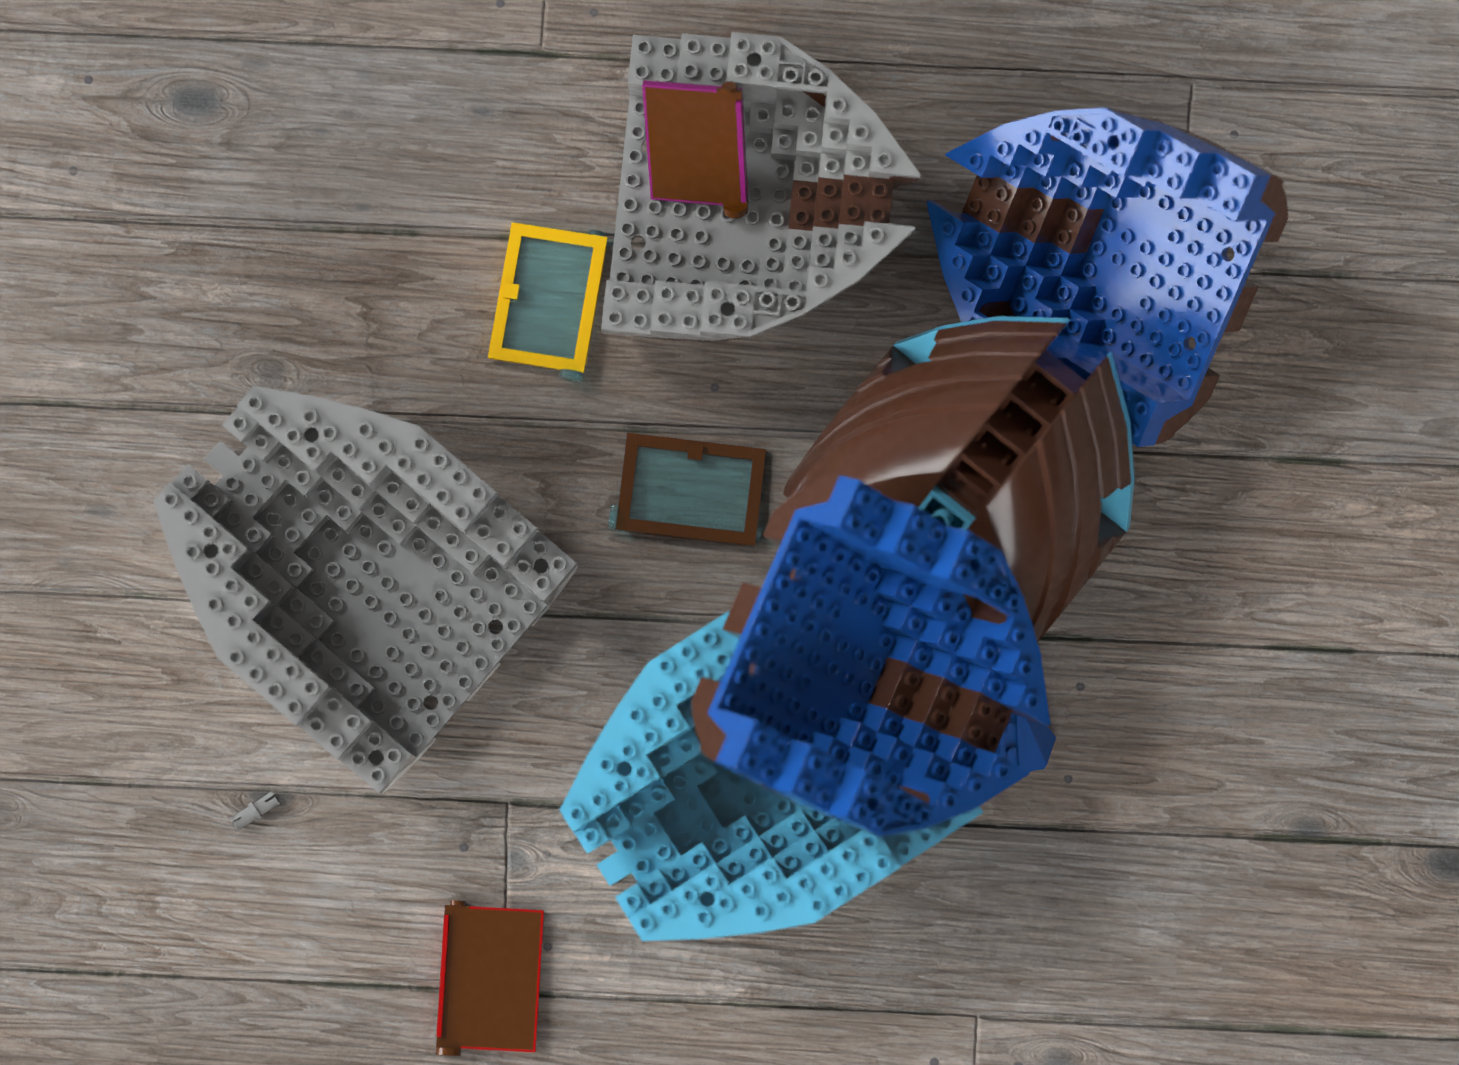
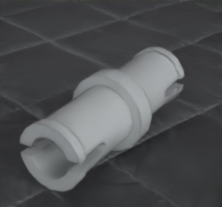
M270 791L256 802L252 803L251 801L248 803L247 808L230 817V820L239 831L255 819L260 820L262 818L261 815L280 803L273 792Z

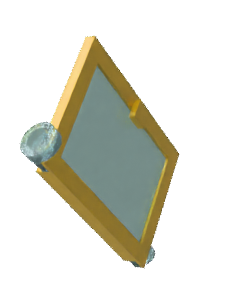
M511 223L488 359L560 370L559 378L576 382L583 381L607 252L608 237H604V232L590 230L589 234Z

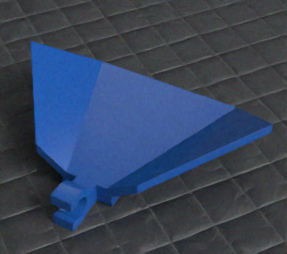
M1011 714L995 753L1029 772L1042 770L1047 766L1056 736L1045 724Z

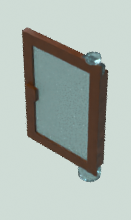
M627 433L619 505H611L608 529L755 547V542L761 541L762 527H757L766 449Z

